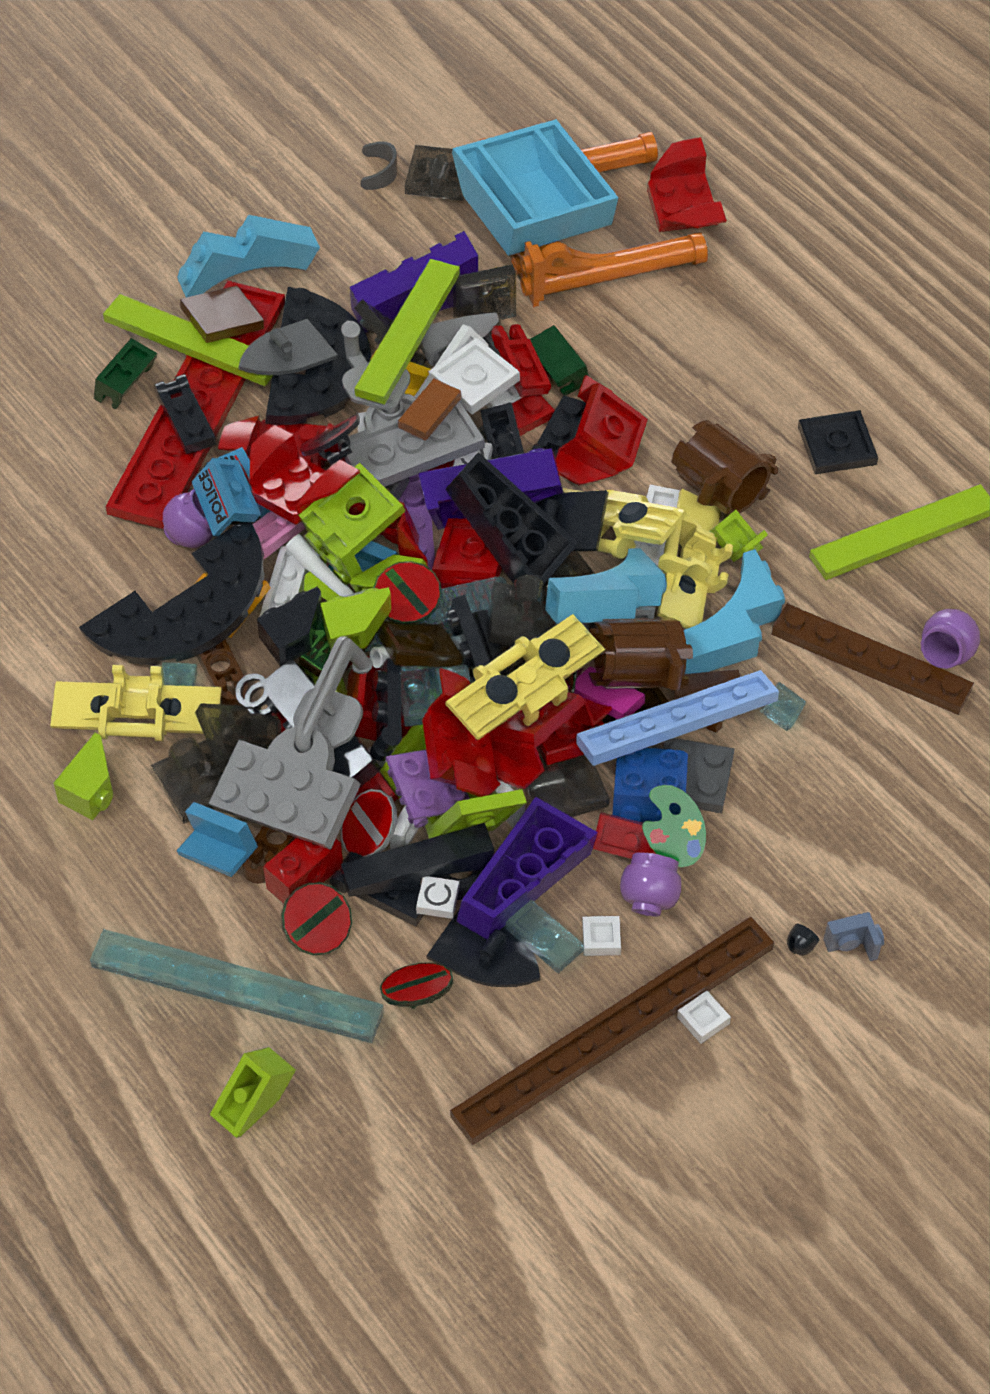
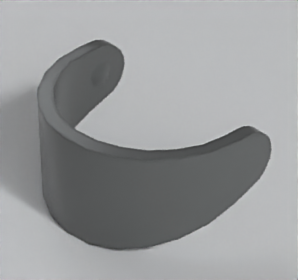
M385 141L364 145L362 153L365 156L379 157L387 160L389 164L377 174L362 178L361 187L373 190L390 185L397 176L396 148L391 143Z

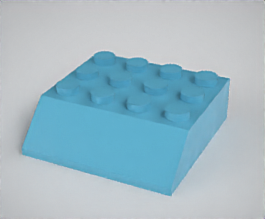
M557 119L459 146L452 150L464 198L508 256L525 251V242L531 241L532 245L538 244V246H543L612 225L619 197Z

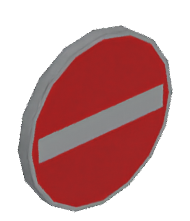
M370 789L360 793L353 800L341 826V841L348 853L355 852L367 857L381 853L387 847L394 835L397 824V808L393 799L381 790Z

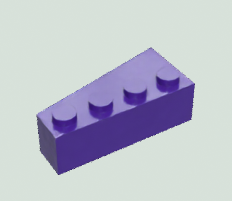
M465 231L455 235L456 240L445 246H442L440 242L430 247V253L416 260L410 257L401 261L402 264L392 272L385 269L350 286L351 309L365 333L392 325L430 259L459 266L460 275L439 311L479 299L478 254Z
M537 448L524 454L488 460L534 503L552 495L564 493L552 449ZM467 464L418 473L427 510L438 530L445 528L448 518L466 519L445 488Z
M535 797L463 897L457 922L488 939L495 929L500 930L591 855L598 832Z

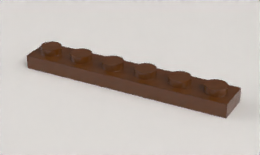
M788 603L772 626L771 635L957 715L961 712L973 689L974 682Z

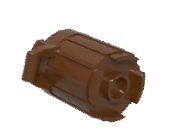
M709 420L701 421L692 427L696 433L687 443L682 440L679 441L671 463L677 467L675 470L679 477L700 492L697 498L698 503L705 506H716L725 514H731L735 510L740 514L747 510L757 499L760 501L765 499L770 492L766 485L771 473L774 475L778 474V467L775 466L777 461L775 456L756 453L718 423L713 424Z
M603 619L602 622H595L598 628L589 629V632L605 649L603 653L594 658L596 672L589 673L591 682L595 686H603L606 689L669 688L672 690H678L681 686H688L690 678L684 676L687 659H693V648L691 644H686L684 629L677 619Z

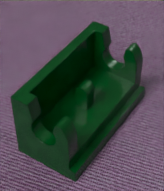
M553 325L530 339L543 368L553 379L555 385L558 388L564 386L560 389V392L563 395H568L581 387L584 376H589L587 366L556 326Z
M130 338L96 377L94 399L101 403L107 395L113 401L112 408L117 409L122 403V397L144 372H148L153 367L158 353Z

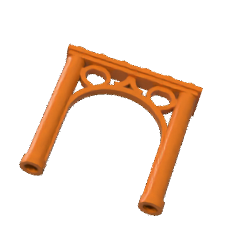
M652 132L638 134V137L581 149L598 172L654 162L658 159L657 143ZM701 232L606 254H591L577 251L560 241L543 246H538V244L532 245L531 241L525 242V251L511 255V263L514 274L520 275L523 295L529 296L533 307H537L540 301H544V295L690 262L693 265L704 263L708 260V250L705 238Z

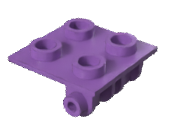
M426 750L391 755L385 758L389 766L387 773L394 781L397 788L395 790L396 794L402 796L399 800L401 805H406L405 809L409 816V823L414 824L415 828L427 825V817L443 815L457 801L470 799L467 792L456 789L455 785L430 779Z

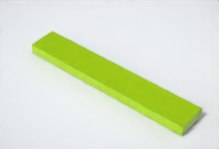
M433 259L429 260L355 386L356 397L386 404L460 275L459 266Z
M119 294L103 313L104 321L260 385L266 386L273 376L239 370L240 359L249 345L231 338L206 343L191 322L122 294Z
M979 484L811 549L809 558L826 581L990 517V496L983 486Z

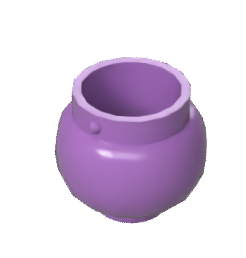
M195 489L189 493L179 494L168 502L163 511L164 533L172 543L188 548L203 546L212 539V531Z
M944 609L936 612L927 620L922 631L921 651L925 659L938 668L948 669L966 663L976 654L980 644V631L975 620L968 613L959 609Z
M634 853L632 855L631 864L622 873L620 890L623 899L632 905L633 912L657 917L661 915V910H668L676 905L681 894V877L677 873L678 861L652 853Z

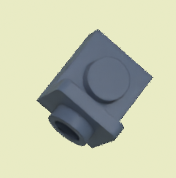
M866 912L827 922L823 941L828 952L836 950L850 951L863 944L869 960L873 961L878 959L881 946L884 945V935L880 925H874L870 913Z

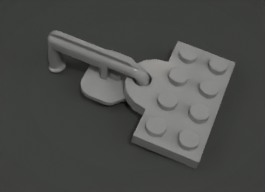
M347 321L342 325L341 331L344 335L346 359L352 367L342 378L343 388L351 401L370 406L365 416L366 430L349 436L350 448L353 453L344 457L349 465L355 467L360 462L385 487L485 448L483 436L461 401L456 404L426 441L398 427L400 417L417 399V397L410 394H404L410 383V374L407 369L403 372L385 405L356 397L354 388L369 363H367L359 350L358 335L360 334V326L358 323ZM344 439L338 442L339 450L342 448L341 444L345 442Z
M346 636L339 637L314 688L303 695L293 716L295 727L286 729L278 735L268 749L238 740L209 805L217 810L331 850L361 785L354 778L332 771L335 762L334 749L353 738L363 716V708L359 701L335 691L349 661L353 663L352 668L354 672L364 674L372 669L373 661L371 658L367 657L363 650Z

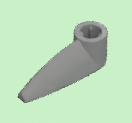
M485 313L431 324L419 347L429 364L435 366L463 324L470 326L483 338L499 322L497 313Z

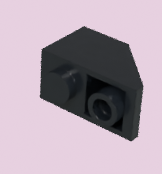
M318 586L309 591H302L296 594L287 603L279 607H272L257 618L259 638L280 667L290 658L295 660L311 651L321 615L322 600L321 591Z

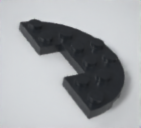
M287 288L281 328L308 319L338 354V359L306 370L305 375L296 373L273 375L265 424L307 423V418L323 415L326 418L346 407V402L350 398L343 388L342 378L352 367L346 359L344 335L341 331L342 325L345 322L354 321L360 326V334L358 335L359 350L367 363L371 361L370 343L359 322L337 303L305 288Z
M240 521L193 552L192 556L195 562L207 576L153 612L135 590L79 627L81 633L94 647L106 655L128 659L129 663L140 665H156L157 661L176 659L179 662L195 657L215 647L229 637L248 617L247 610L255 597H259L265 576L263 571L264 552L254 526L251 522Z

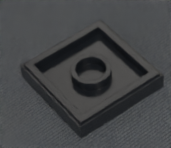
M861 410L799 419L798 429L815 475L877 465L878 455Z

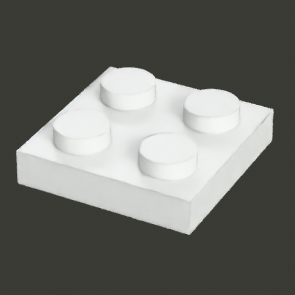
M475 338L429 371V380L432 381L435 378L461 390L462 398L460 401L467 411L474 414L519 382L520 372L483 342Z

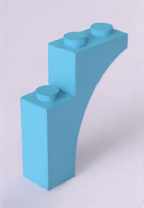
M248 215L243 225L238 229L235 238L203 231L197 243L193 245L191 254L184 266L180 268L177 278L185 297L203 294L212 286L231 276L253 269L291 267L307 270L320 246L311 227Z
M641 548L628 549L627 558L621 564L607 571L577 577L549 578L545 610L556 624H559L572 614L581 623L602 622L603 619H635L636 608H639V606L661 605L662 593H665L667 587L666 576Z
M755 549L743 553L740 572L741 581L728 603L706 621L684 630L686 644H691L693 648V659H687L685 674L710 672L757 657L759 642L762 641V633L759 626L777 620L781 613L782 605L785 604V596L782 588L774 584L769 565L765 560L762 561Z

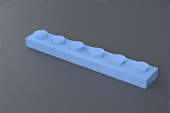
M759 670L577 734L576 744L590 763L595 766L777 702L779 690Z

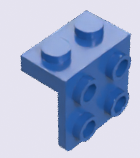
M644 748L618 757L616 760L612 815L642 823L645 821L661 820V811L650 800L649 793L651 789L660 785H673L686 792L688 754L681 750ZM677 803L669 805L671 813L675 815L680 814L681 808Z

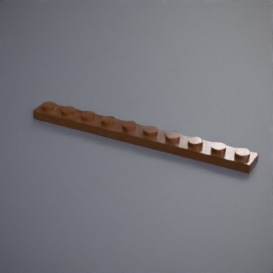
M752 917L747 918L451 1109L450 1118L473 1146L677 1013L680 1008L705 991L709 992L772 951L774 941Z

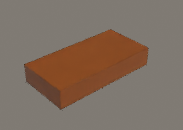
M433 378L400 417L398 427L426 441L461 400V390Z

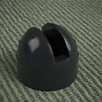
M795 924L786 939L789 950L799 956L808 955L820 941L812 930L801 924Z

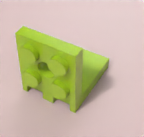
M360 462L355 466V468L360 470L357 476L351 479L337 493L314 501L299 514L308 532L304 535L305 538L319 554L321 560L325 564L329 562L334 568L333 573L345 585H348L353 577L363 572L355 555L405 512L403 505ZM361 502L366 505L361 514H349V509L353 504Z
M523 789L483 797L468 793L470 799L457 801L443 815L427 817L428 824L425 825L428 838L485 823L488 832L494 831L527 803Z

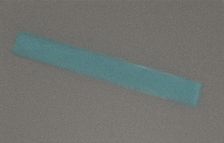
M103 929L90 958L91 967L368 1043H373L384 1013V1004Z

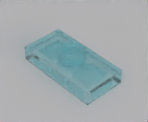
M532 900L506 921V929L558 974L584 951V944Z

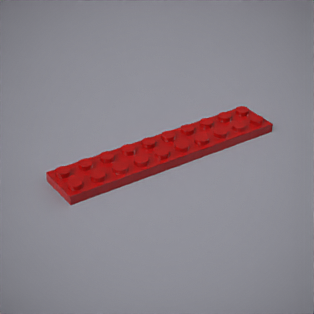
M227 280L224 288L238 286L264 320V329L229 337L250 346L256 339L271 332L285 305V294ZM187 355L175 377L183 374L186 375L190 388L216 438L246 379ZM180 393L171 395L170 397L171 399H173L181 395ZM160 404L105 506L107 515L164 530V508L173 497L188 492L192 485V480L196 477L211 447L186 455Z

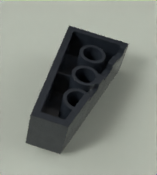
M479 452L445 488L525 601L531 598L546 583L579 543Z

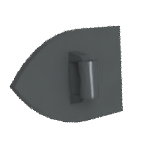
M305 319L282 328H275L256 339L243 353L239 363V370L261 375L292 374L338 359V354L310 321Z

